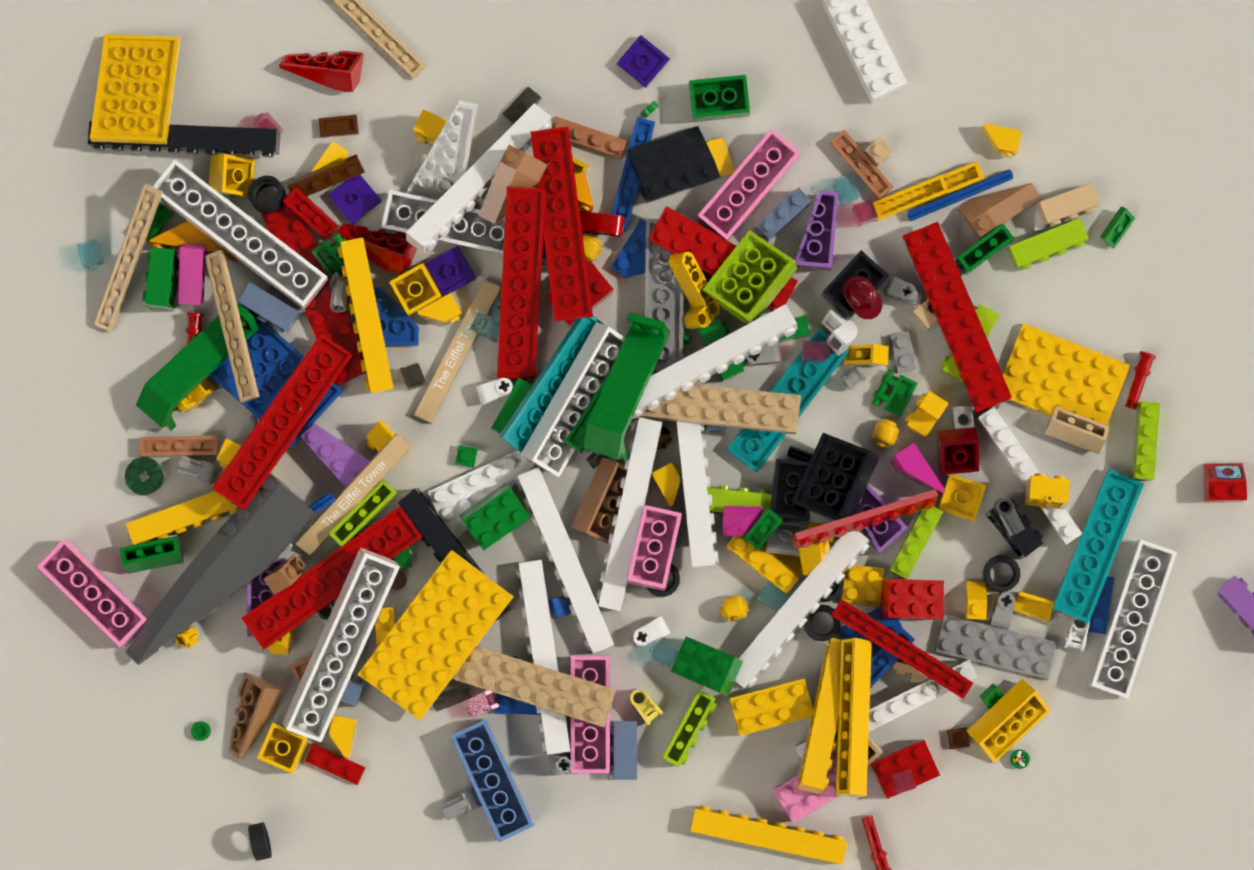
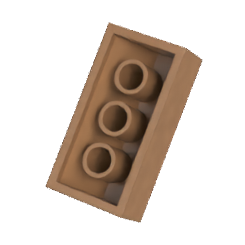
M602 457L571 525L572 528L608 544L610 533L614 534L615 526H612L614 514L618 515L619 507H616L618 496L623 494V488H620L622 477L627 475V470L624 469L625 466Z

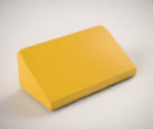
M724 138L707 141L706 143L720 174L719 179L732 175L736 170Z
M332 141L311 172L347 158L350 153Z

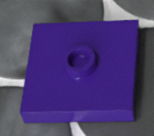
M640 35L617 62V65L644 88H647L669 62L670 58Z
M361 175L346 180L328 195L352 225L382 202Z
M458 245L425 263L443 297L477 279Z

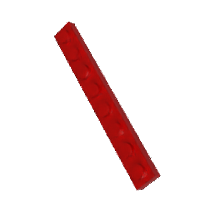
M936 489L810 528L795 533L792 544L795 549L807 548L814 543H823L836 536L842 537L848 532L861 531L867 526H877L889 519L892 521L905 514L912 515L918 510L932 508L936 504L939 495Z
M841 599L832 613V616L960 698L964 699L974 682L845 600Z

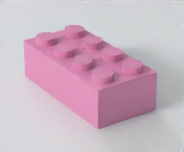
M644 505L627 583L665 591L682 513Z
M837 750L831 753L830 756L832 766L830 771H827L826 778H829L828 786L820 794L797 789L799 773L773 789L793 824L840 796L836 795Z

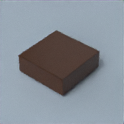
M967 727L947 730L950 750L970 747L968 733L966 732Z

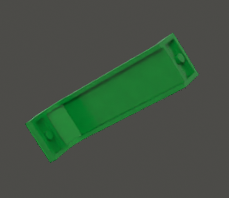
M237 303L247 341L259 329L254 316ZM219 316L145 383L136 406L160 427L164 428L166 426L170 431L176 427L172 417L174 408L229 357Z
M629 312L626 318L630 329L587 422L583 448L597 455L602 454L613 460L621 459L624 461L628 456L624 446L625 433L670 335L665 322Z

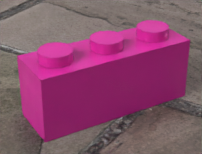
M184 243L177 250V260H180V263L176 270V279H179V286H176L175 297L178 298V304L202 305L204 302L207 245Z

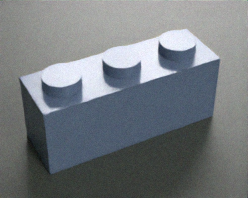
M798 187L762 219L755 229L769 242L810 205L811 200Z
M249 282L237 301L249 313L251 311L258 315L256 318L266 324L269 321L274 324L273 328L280 333L284 331L289 333L300 316L299 311Z
M614 721V725H610V737H614V744H610V756H614V764H610V776H614V780H637V721Z

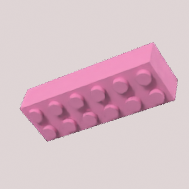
M770 129L698 214L697 219L713 233L729 240L800 157L801 153L773 129Z
M63 539L37 566L119 647L123 648L148 620V617L67 539Z
M571 656V676L610 688V656ZM610 711L605 727L571 717V761L573 766L571 773H610Z

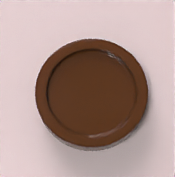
M398 570L391 588L399 590L406 585L407 578L402 571Z

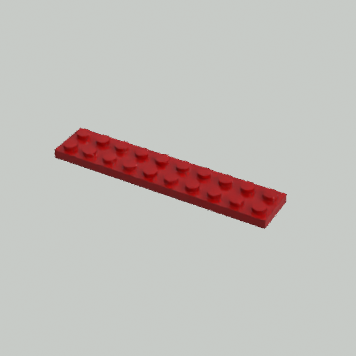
M569 127L530 131L533 157L548 165L540 181L537 183V187L546 188L543 234L555 322L590 318L593 317Z
M507 186L497 378L535 379L546 188Z
M285 203L274 213H261L271 234L328 278V281L305 308V314L316 338L323 334L353 354V357L336 379L337 385L339 386L366 374V371L362 372L360 360H364L362 352L359 353L356 341L360 340L358 335L354 333L353 324L347 311L344 313L334 312L330 308L332 288H330L329 284L331 278L312 253V248L316 247L317 244L308 224Z
M938 221L903 235L902 238L975 412L978 413L1012 399Z
M320 334L216 481L212 490L245 511L353 357V354L323 334Z
M399 506L301 575L291 586L273 595L241 619L262 649L265 650L338 598L360 547L392 560L420 540L422 536Z

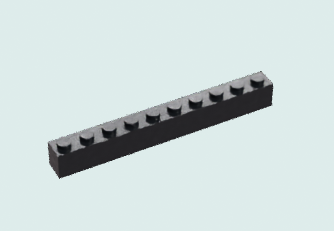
M89 121L88 144L94 150L104 151L105 148H112L113 151H124L125 148L131 149L132 152H142V149H148L152 153H161V150H168V153L172 154L187 151V154L197 155L198 152H206L207 155H217V152L233 156H236V153H243V156L255 157V154H262V157L273 158L274 155H279L281 132L278 129L169 124L167 144L92 142L90 140L92 121Z

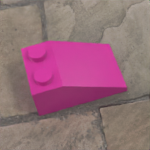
M912 443L891 458L893 460L891 464L896 472L900 471L901 474L930 491L936 489L938 495L946 491L915 443Z

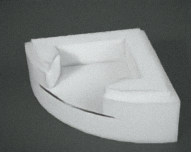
M1035 211L1033 231H1038L1047 226L1043 225L1039 212Z

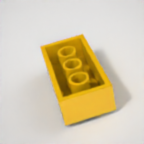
M805 678L729 698L739 736L810 718L813 711Z

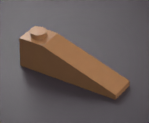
M509 144L498 165L479 216L496 225L505 216L507 186H535L540 181L548 165Z
M1032 183L973 198L957 210L977 240H980L1042 198Z
M246 672L238 689L237 697H240L239 708H235L237 722L232 728L229 751L239 759L244 757L276 710L283 692L273 682Z

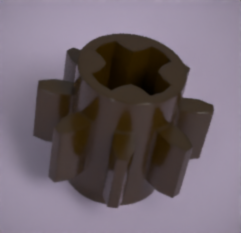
M664 426L661 427L657 449H666L672 440L669 437L670 431Z

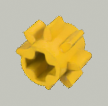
M189 626V629L185 632H180L175 636L178 646H186V649H190L198 643L199 633L193 626Z

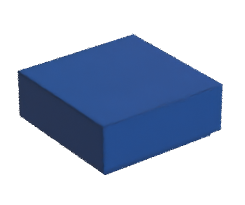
M565 596L548 601L554 619L572 614L568 606V599Z

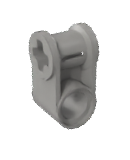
M894 276L891 277L884 292V295L912 306L917 305L922 300L920 290L916 289L911 283Z
M779 343L762 348L761 352L756 354L757 358L755 361H753V358H749V356L745 357L744 360L749 366L780 363L782 359Z
M1000 592L997 595L989 625L1009 630L1015 605L1013 594ZM1006 595H1008L1010 603H1006V605L1004 606V602H1002L1001 599L1005 598Z

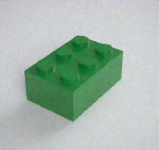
M746 75L689 80L693 122L748 117L750 115Z
M151 247V252L147 254L149 271L145 272L147 290L143 291L142 300L150 309L173 311L177 284L176 270L179 266L177 252L174 249Z
M507 483L459 515L483 551L531 518Z
M686 636L670 672L728 697L743 661Z

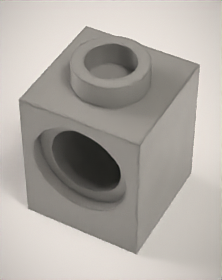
M972 405L951 408L953 429L974 427ZM960 415H964L967 418L968 422L966 425L959 424L958 417Z

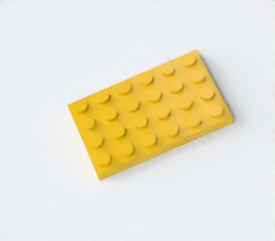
M104 34L90 140L92 142L167 144L180 47L179 37Z
M1023 323L1003 372V377L1012 396V399H1009L1010 401L1048 416L1052 415L1055 407H1059L1107 426L1130 365Z

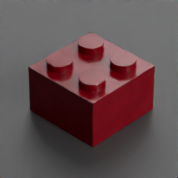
M975 427L937 431V463L941 475L979 472V437Z

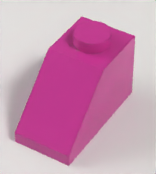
M724 506L723 536H744L763 515V506Z

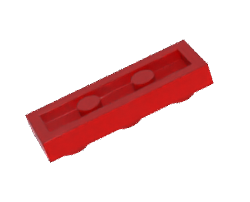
M295 186L283 199V202L324 239L338 227V224L298 187Z
M312 744L305 759V762L356 785L359 784L366 767L316 744Z

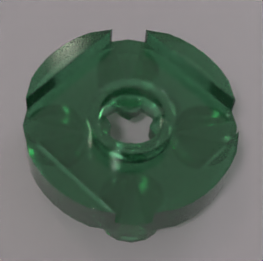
M136 458L126 468V485L138 495H150L158 491L164 482L162 467L152 458ZM147 471V475L150 478L142 482V478L139 477L140 473Z

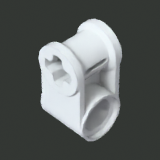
M500 378L478 385L475 388L481 404L485 405L510 395L514 385L508 378ZM502 382H505L506 384L510 385L509 387H507L508 391L505 392L503 389L500 390V387H502Z
M661 616L636 630L633 635V642L637 646L643 647L660 640L671 632ZM638 633L646 634L645 642L637 640Z
M1071 617L1064 640V648L1071 647L1083 652L1086 646L1089 623H1084L1082 628H1077L1075 625L1076 619Z

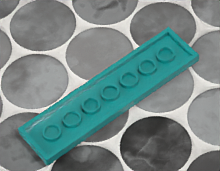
M594 315L590 318H582L575 321L500 433L499 437L520 453L525 448L596 322L603 324Z
M818 328L771 390L774 393L801 395L799 417L849 352L847 349L838 356L825 343L829 335L820 328ZM742 429L727 448V451L757 473L787 433Z
M1107 470L1052 606L1053 610L1083 623H1089L1144 483L1114 470Z

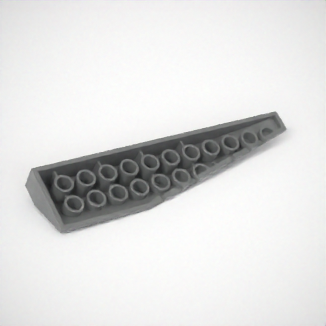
M270 474L246 510L243 511L238 508L181 574L126 650V654L136 664L140 665L158 652L161 646L170 643L180 632H185L191 624L197 623L220 606L226 598H231L241 587L250 584L253 578L266 572L316 513L278 477Z

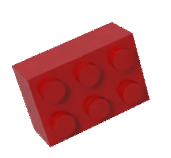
M589 260L586 264L592 309H594L613 294L614 289L591 260ZM550 291L545 295V298L553 307ZM577 319L564 322L570 328Z
M881 580V618L944 619V580Z
M923 739L870 763L886 799L940 776L928 746Z

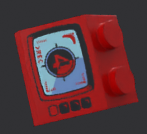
M1243 463L1203 464L1204 502L1247 501V480Z

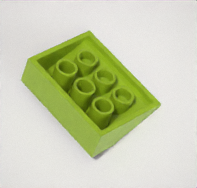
M749 230L706 284L703 291L733 316L748 325L759 319L798 268L794 259Z

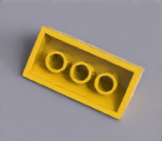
M747 534L744 536H734L726 548L785 595L802 576L803 570L799 556L766 553L765 543L760 550H757L744 539Z
M1021 679L966 732L984 753L996 763L1051 710L1037 691L1025 680Z

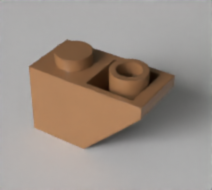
M294 554L273 569L264 578V581L275 595L291 586L307 568L297 554Z

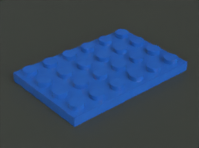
M255 317L254 319L259 330L246 341L259 397L244 403L240 402L229 357L209 376L260 420L304 356L267 323L265 324ZM335 383L290 445L291 448L302 438L301 435L312 427L342 394L343 390Z

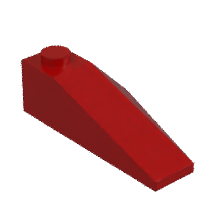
M339 51V55H328V52H321V55L311 56L309 53L285 55L279 68L333 90L353 92L360 81L364 54L352 51Z
M343 224L336 232H339L341 237H344L347 241L363 238L367 258L383 269L399 275L404 274L411 266L417 250L406 240V233L398 231L396 234L385 233V229L370 231L367 227Z

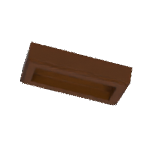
M357 115L319 118L321 138L359 134Z

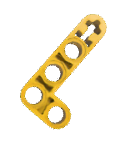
M692 253L672 254L669 258L670 268L692 307L684 316V324L688 329L705 328L719 315L720 305L703 291L708 282Z

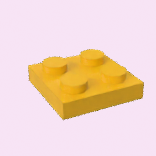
M949 474L944 488L946 491L942 494L938 509L975 522L986 485Z
M854 565L851 569L847 568L844 572L842 599L850 604L880 607L881 580H883L884 568Z

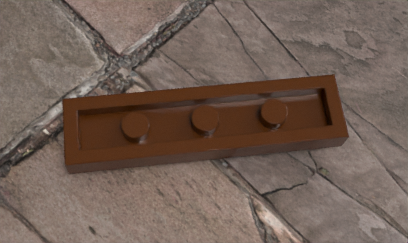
M355 154L287 182V187L291 192L296 186L306 196H309L365 173V170L358 155Z

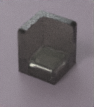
M418 363L400 368L409 391L427 384Z

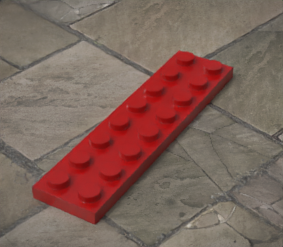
M665 206L647 239L671 254L692 253L701 271L712 277L736 247L735 244L668 206ZM791 277L767 308L774 311L785 305L798 280Z

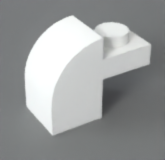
M834 308L827 313L821 322L831 332L825 343L838 356L849 348L857 336L858 330L853 319L851 318L846 321Z

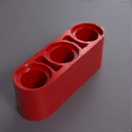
M580 211L582 233L614 237L622 236L625 217Z

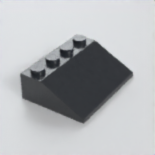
M698 126L627 150L646 204L720 178L715 160Z
M822 433L791 503L830 521L854 515L880 457L870 450Z

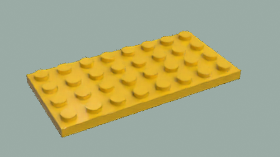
M451 550L358 675L420 721L514 596Z

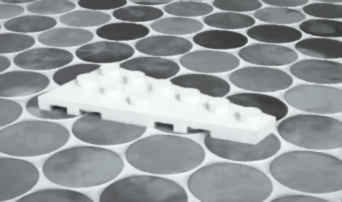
M458 101L406 191L407 194L439 200L467 171L478 104Z
M515 451L428 491V494L437 514L458 539L468 530L459 517L460 514L503 484L507 483L510 488L514 487L516 481L519 480L518 475L532 470L536 465L522 457L519 451Z

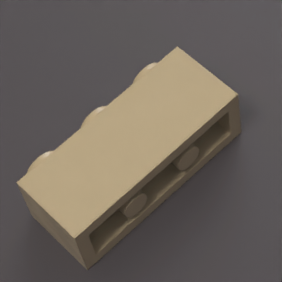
M1090 183L1043 200L1035 206L1043 225L1054 227L1061 224L1063 219L1067 218L1070 221L1078 218V214L1082 212L1086 215L1096 211L1095 208L1100 205L1093 184Z
M1055 407L1045 434L1099 454L1106 441L1110 427Z

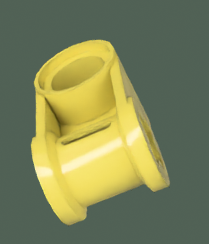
M635 689L631 692V703L648 725L659 714H664L646 692L641 689ZM637 692L644 695V700L641 703H635L633 700V696Z

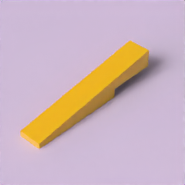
M978 161L877 200L871 203L877 221L963 189L985 178Z

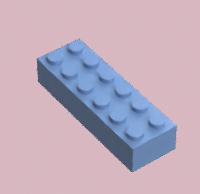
M487 719L450 735L498 842L533 827L535 824Z

